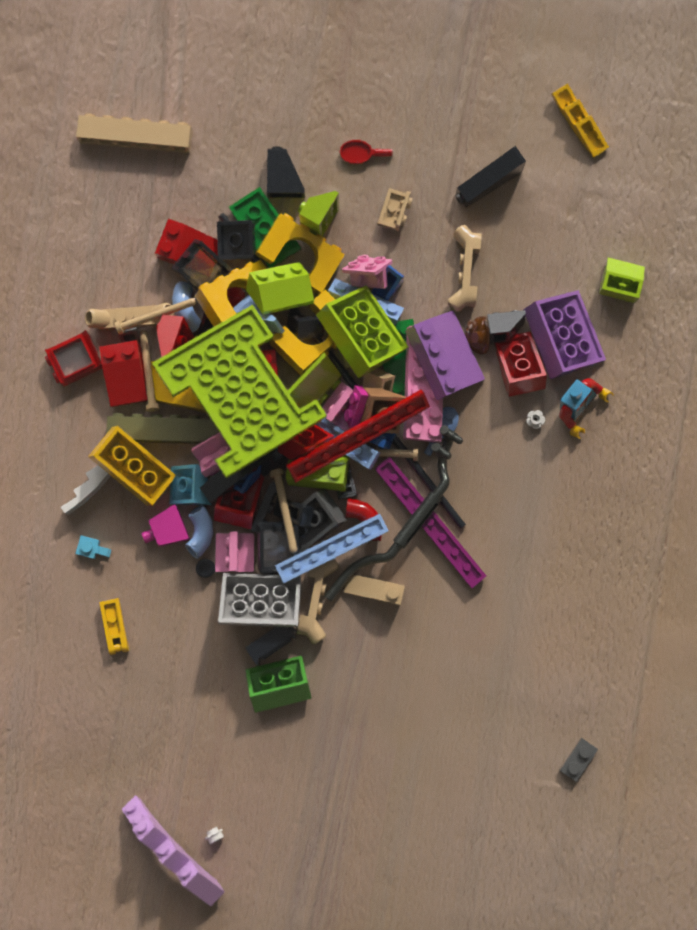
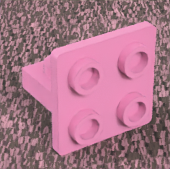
M361 255L342 268V273L350 274L352 286L363 287L367 285L370 288L385 289L388 286L386 267L392 264V259H385L382 256L369 258L367 255Z
M341 382L322 409L329 421L347 431L351 428L345 421L344 413L348 409L350 394L353 390Z
M219 432L193 447L191 451L198 459L201 473L206 478L209 475L214 476L220 471L215 460L231 451V449Z
M238 532L217 533L215 571L254 572V534Z

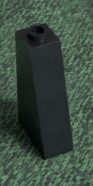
M514 146L458 186L455 195L457 201L461 205L464 204L467 208L521 174L526 160L518 148Z

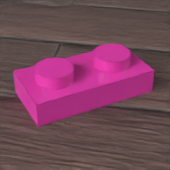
M354 386L353 392L350 394L348 409L344 413L345 421L350 428L360 424L367 402L368 394L362 386Z

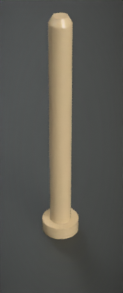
M191 298L123 323L117 321L115 322L116 330L119 335L124 334L125 330L158 319L162 315H169L192 307L196 304V300Z
M141 330L139 334L148 397L146 411L154 412L160 408L155 399L146 330Z
M374 448L380 452L379 456L413 458V461H418L419 448H414L413 450Z
M275 469L270 471V476L275 480L289 549L291 553L297 552V545L282 481L284 472L283 469Z

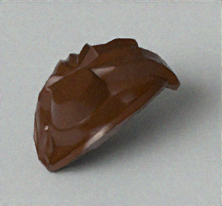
M486 316L477 317L473 322L469 319L465 328L466 332L464 333L471 350L481 355L487 354L490 343L489 326Z

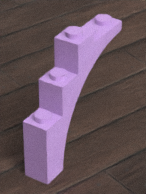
M135 795L122 808V811L132 824V830L138 839L155 852L160 862L177 875L185 888L210 906L225 893L218 881L197 864L165 831L139 797Z

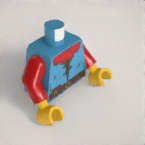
M591 378L584 379L581 382L575 380L560 400L559 417L567 428L570 429V435L581 439L579 432L585 434V429L576 426V422L597 394L600 399L607 403L609 402L606 399L609 394L614 396L611 391L603 388Z

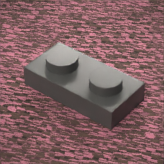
M580 738L559 770L577 782L598 749L583 738Z

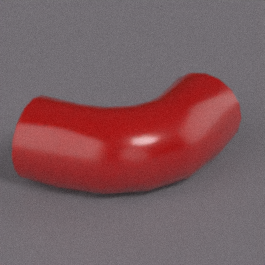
M348 498L347 518H355L364 522L378 515L377 510L369 503ZM382 535L370 541H381Z

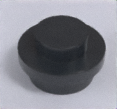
M202 559L196 565V572L202 578H209L215 572V565L209 559Z

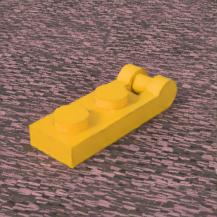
M116 598L99 602L109 654L115 655L119 651H123V653L129 652L120 599ZM120 638L121 643L114 644L113 639Z

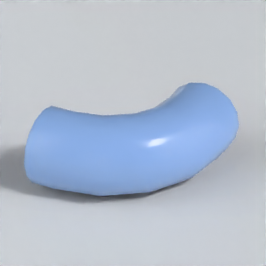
M182 281L176 283L172 295L173 305L191 299L193 288L189 283ZM193 307L175 312L176 316L184 317L192 333L199 328L201 319L194 312Z
M204 505L196 507L188 515L194 525L193 537L185 544V547L196 559L202 556L210 546L213 536V522Z

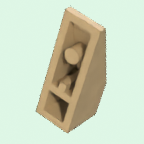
M352 575L345 584L344 593L401 605L405 586Z

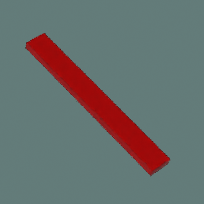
M420 389L287 464L286 467L294 482L302 480L430 408L424 391Z

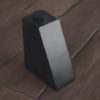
M279 146L267 149L268 198H305L304 186L287 149Z

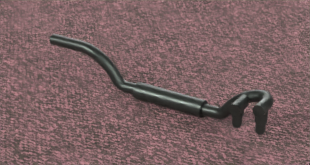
M443 425L439 430L444 437L442 446L439 443H434L431 446L432 451L438 457L439 485L433 492L430 491L395 536L393 539L394 543L387 552L362 557L351 563L341 573L324 595L329 601H333L350 577L359 569L371 564L391 561L401 548L404 549L442 501L440 498L450 483L447 471V459H450L452 456L450 449L453 441L457 444L463 443V438L449 429L448 426Z

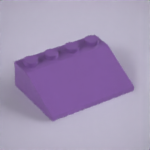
M579 290L535 301L523 309L526 312L528 324L550 380L606 360Z
M454 310L422 321L405 331L436 400H440L485 380Z

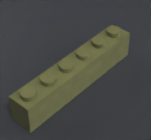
M113 413V416H107L106 434L112 427L118 426L136 442L200 444L219 433L209 416L208 419H200L198 415H190L189 418H181V415H170V418H162L160 414H151V417H143V414H132V417H124L122 413Z

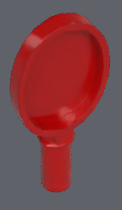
M362 140L347 141L340 148L341 158L351 164L365 163L372 156L392 157L393 149H372L367 142Z

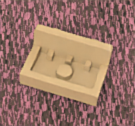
M391 188L388 189L378 220L379 226L399 231L401 226H405L407 220L405 211L406 208L410 209L413 198H410V191L404 193Z

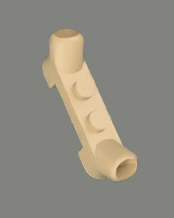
M461 225L453 233L455 240L464 249V254L460 255V265H463V272H459L458 284H461V289L448 299V305L454 312H460L466 306H476L477 286H470L472 254L480 253L482 233H472L466 225Z
M163 303L152 306L103 310L89 309L85 314V322L89 328H95L100 331H114L116 329L115 322L117 321L123 323L171 306V304ZM161 317L135 327H157Z
M335 558L310 570L308 573V577L314 578L315 583L308 616L300 615L297 634L307 636L311 644H317L326 637V633L316 620L317 614L321 615L323 603H319L320 596H324L326 584H323V580L339 569V564Z

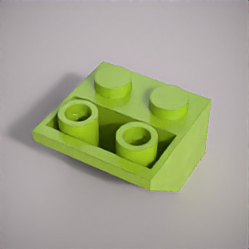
M607 258L599 294L636 303L640 297L645 267Z

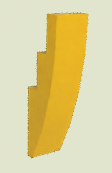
M568 83L551 93L570 127L592 157L609 148L593 117L588 115L580 99L577 100Z

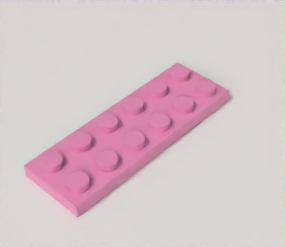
M407 336L406 344L409 348L406 349L405 397L422 389L430 408L404 422L403 439L440 443L442 442V434L439 430L442 427L443 398L436 400Z

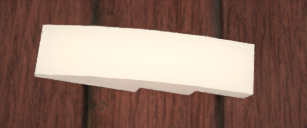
M99 465L86 472L85 474L89 480L73 490L77 497L61 506L63 512L69 515L85 504L100 490L111 475Z

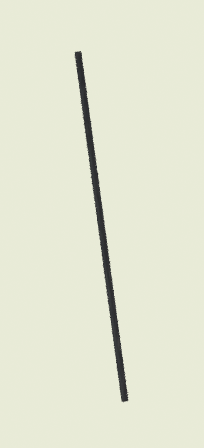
M225 213L218 217L221 222L230 221ZM256 256V259L251 260L255 263L259 261L260 258ZM298 307L290 309L293 314L303 315ZM312 338L316 344L324 342L322 338ZM330 350L328 352L329 359L353 390L355 385L358 386ZM395 434L393 443L397 449L408 450ZM405 458L429 490L433 492L437 486L417 461H413V458ZM442 495L440 504L460 529L466 525L444 495Z

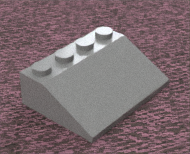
M223 573L218 624L298 627L301 576L283 583L280 575Z

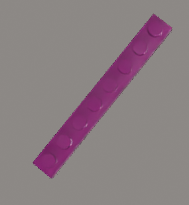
M388 457L374 470L409 513L413 515L424 498L393 460ZM433 511L421 527L472 589L487 576Z

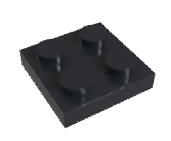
M255 220L217 222L218 256L222 260L256 259Z

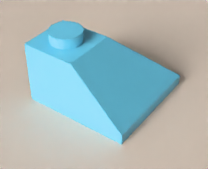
M198 464L171 466V471L176 477L170 483V505H212L200 489L208 481V478H205L201 473V468Z

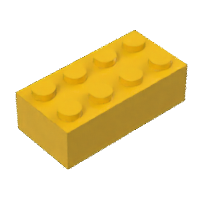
M118 426L112 427L88 456L147 506H152L176 477L171 470Z

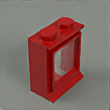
M87 330L49 349H45L47 354L44 356L49 367L53 366L55 372L52 374L57 384L61 383L65 387L102 369L98 351Z

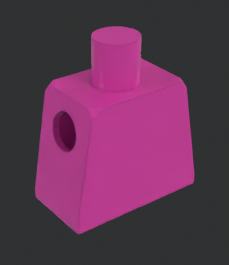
M172 505L150 519L151 529L141 533L145 543L156 540L160 547L190 540L177 505Z

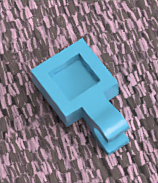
M81 535L75 554L95 559L97 554L110 557L112 550L99 546L100 540Z

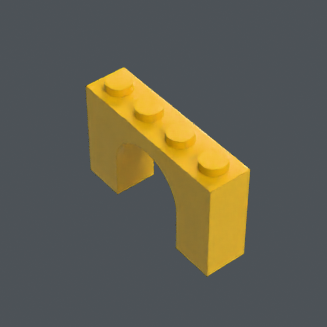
M280 213L255 255L272 264L286 242L300 240L307 243L312 248L315 256L314 266L309 273L312 291L319 295L325 289L345 254L341 252L342 249L334 244L331 246L325 242L326 239L319 234L314 235L309 232L310 229L304 224L298 225L295 223L294 218L290 215Z
M261 260L255 263L251 261L240 270L236 268L225 277L221 275L214 279L212 283L208 284L206 282L198 287L199 290L194 297L214 327L236 314L228 301L227 289L232 287L246 289L249 272L267 269Z
M324 290L314 299V304L310 305V309L317 314L327 303L335 299ZM286 326L283 327L285 331L283 333H276L269 343L300 376L323 353L328 356V352L332 348H338L329 334L324 342L317 345H308L301 342Z

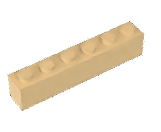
M86 113L78 117L76 137L79 143L190 153L193 131L191 125L184 122L171 124L164 120L151 122L149 119H140L138 121L129 117L117 119L110 115L96 117L94 114Z

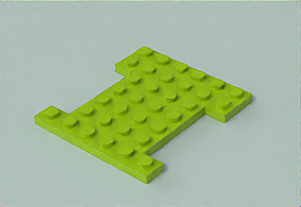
M253 305L152 363V366L173 397L191 388L226 441L231 451L215 460L225 478H228L327 418L326 413L317 400L312 401L301 409L298 408L258 348L272 340L274 336Z

